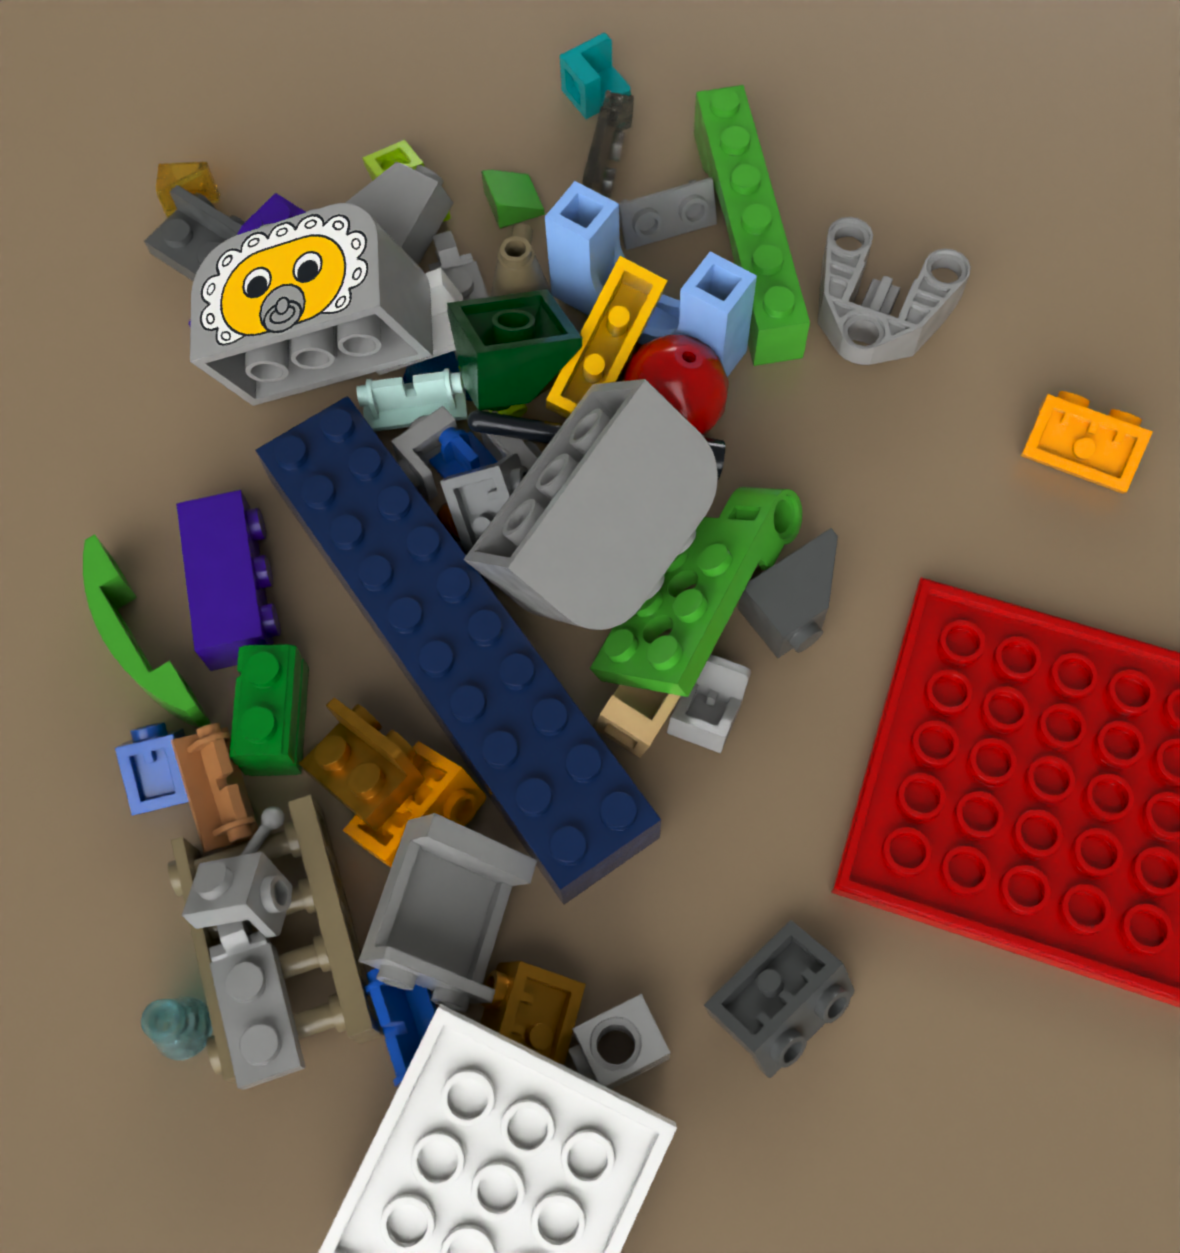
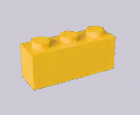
M619 256L580 332L582 348L561 369L546 398L547 409L567 419L592 384L618 382L624 367L627 365L663 295L668 280Z

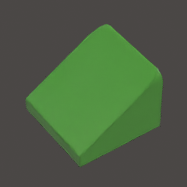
M499 170L481 171L484 193L499 229L545 215L544 208L529 174Z

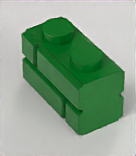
M244 645L239 647L237 671L240 673V676L236 678L229 757L248 776L302 774V767L299 763L303 760L309 667L304 658H302L297 646Z

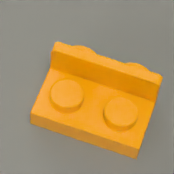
M1059 391L1057 397L1047 394L1042 400L1038 416L1021 453V457L1116 492L1127 493L1153 431L1140 427L1142 419L1133 414L1111 409L1109 415L1089 409L1090 401L1080 395L1067 391Z
M420 741L413 746L417 754L412 758L411 762L426 780L377 831H374L357 815L342 830L356 844L390 868L408 820L436 813L465 826L471 821L476 811L486 800L485 793L461 766Z

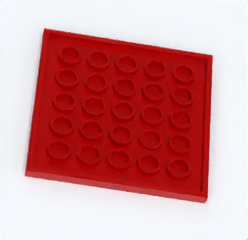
M921 577L911 605L831 893L1180 1008V652Z

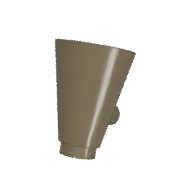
M515 225L512 236L506 238L501 243L491 297L548 289L552 295L541 266L531 247L533 229L529 225Z

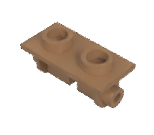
M220 723L200 727L196 730L197 734L171 740L204 853L251 840L258 830L241 770L238 768L239 765H236L229 757L231 737L228 727L221 728Z

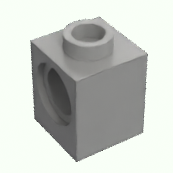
M642 994L574 1027L573 1031L579 1044L568 1049L579 1074L593 1081L596 1080L597 1083L609 1089H613L669 1060L671 1054ZM622 1031L631 1037L635 1049L632 1056L626 1062L610 1064L601 1058L598 1053V1044L606 1033Z

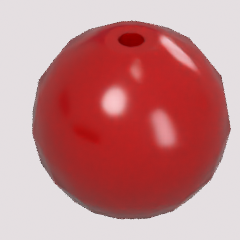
M667 335L643 344L624 367L622 381L646 379L703 436L715 426L725 412L729 386L726 372L714 351L696 338L685 335Z

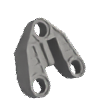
M840 218L834 221L828 230L821 268L818 325L838 354L852 363L871 365L914 356L946 321L963 295L971 266L969 260L962 253L947 248L930 253L923 264L918 278L914 279L898 318L890 314L900 293V287L892 285L893 279L888 276H883L881 281L873 279L862 304L854 303L867 264L873 233L871 227L859 218ZM845 236L854 237L859 240L862 246L857 250L849 251L840 248L835 241ZM938 268H948L955 272L958 280L951 283L941 282L932 275L931 271ZM852 340H857V341L865 342V343H867V344H869V345H866V346L858 345V344L854 343Z

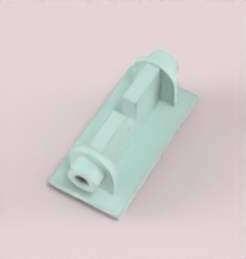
M446 368L441 372L413 375V383L404 384L402 377L375 381L373 379H366V385L356 387L359 406L363 407L364 418L374 432L409 427L417 418L430 415L442 406L445 407L456 421L468 419L466 391L461 372L451 373L450 368Z

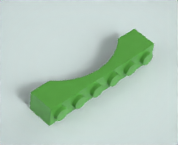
M744 85L696 92L694 137L702 168L709 178L712 177L713 185L720 201L728 231L734 264L757 275L748 338V347L753 366L801 359L804 355L810 320Z

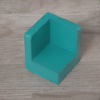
M602 33L559 55L561 90L585 119L631 96L630 85L612 66V39L607 33Z

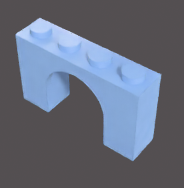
M574 181L545 216L550 285L553 297L589 316L619 256L624 258L625 256L622 252L619 238V203ZM710 251L681 288L680 300L662 295L638 343L643 345L667 335H685L696 338L708 345L719 357L728 377L747 352L757 275Z

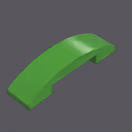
M94 534L85 539L83 580L87 602L94 623L114 658L135 682L169 713L197 728L212 724L188 682L170 660L153 670L118 610L136 599L137 596L115 559Z

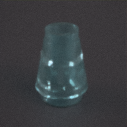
M193 997L153 1001L145 1008L141 1017V1026L144 1033L163 1056L173 1060L189 1059L200 1053L207 1045V1038L212 1035L213 1031L208 1007L202 1001Z

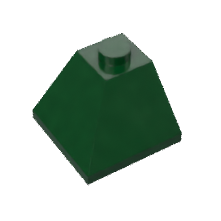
M548 289L447 303V313L463 384L478 410L502 411L513 405L530 403L582 348V336Z

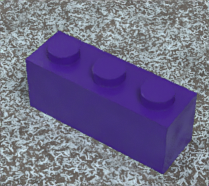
M241 490L176 503L194 650L210 671L237 666L239 647L244 645H274L273 637L281 635L276 607L273 603L268 604L266 588L273 587L274 582L268 557L260 555L259 540L266 539L263 516L259 508L251 509Z

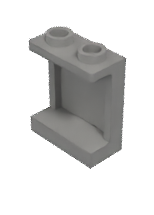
M436 813L408 820L359 962L379 969L376 978L390 986L404 990H413L416 984L433 991L431 1001L438 1005L442 1004L452 1010L466 1012L469 1004L492 1003L496 990L482 983L512 886L531 883L537 860Z

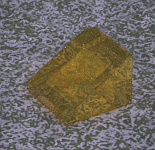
M207 162L162 163L158 165L156 194L167 218L177 210L170 195V191L176 185H179L193 195L195 193L202 194L212 204L220 200L219 190Z

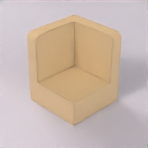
M619 685L601 711L593 728L641 758L681 696Z

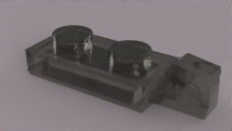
M606 90L585 167L582 185L611 199L617 169L609 167L611 160L620 162L625 139V132L622 131L630 128L632 125L634 96L612 93L610 90Z

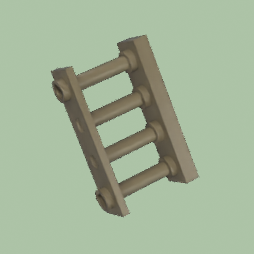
M312 795L289 801L288 805L292 822L284 824V831L267 836L257 852L262 851L269 860L292 853L294 858L302 856L307 877L299 879V886L292 888L291 904L285 916L305 909L308 914L316 912L322 934L313 937V944L278 955L283 977L287 979L321 967L323 972L331 970L337 991L336 994L328 997L329 1003L293 1015L298 1037L300 1040L336 1027L338 1032L347 1030L348 1037L361 1044L383 1036V1032L371 995H366L364 987L368 985L367 972L364 963L359 962L361 950L324 812ZM183 836L171 840L175 860L168 863V874L176 895H183L184 903L186 904L199 863L240 856L248 843L201 858L200 851ZM189 923L214 1034L207 1038L208 1057L216 1074L222 1073L225 1081L237 1084L209 964L212 962L209 948L221 944L218 928L216 925L195 929Z

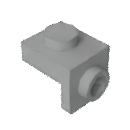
M444 406L430 415L417 418L404 433L391 441L397 463L413 485L418 488L428 501L438 495L430 470L433 466L429 463V459L441 452L442 444L438 439L443 431L450 427L457 429L456 420Z
M711 654L689 697H680L671 715L667 734L721 753L740 710L751 670L748 667Z
M262 851L199 863L182 916L195 929L249 920L266 938L279 936L287 909L291 904L292 884Z

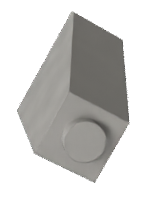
M399 162L394 163L345 202L366 210L417 265L432 242V236L437 233L453 205L452 200L442 187L444 181L439 175L422 165H417L414 170Z

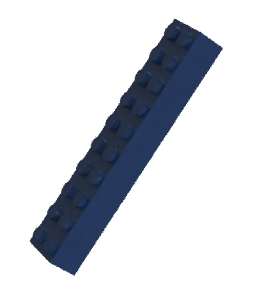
M348 396L255 450L275 489L531 858L537 860L536 866L563 905L660 838V817L478 571L463 560L466 557L464 552Z

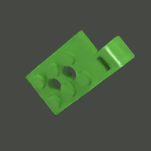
M739 487L731 494L719 518L704 517L696 528V537L687 550L677 555L665 572L664 583L660 590L652 598L646 600L637 613L629 620L611 629L590 667V670L597 678L603 682L689 697L757 565H759L761 570H767L772 567L784 545L791 543L797 537L802 524V505L798 495L791 489ZM696 584L694 588L685 590L687 587ZM672 629L669 635L657 638L664 631Z

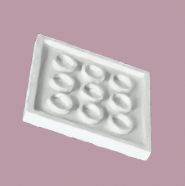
M440 1004L318 1253H620L677 1129L676 1122Z

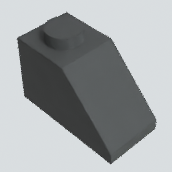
M832 528L750 580L739 599L738 610L777 658H780L793 648L797 653L806 650L823 634L822 627L829 608L838 535Z

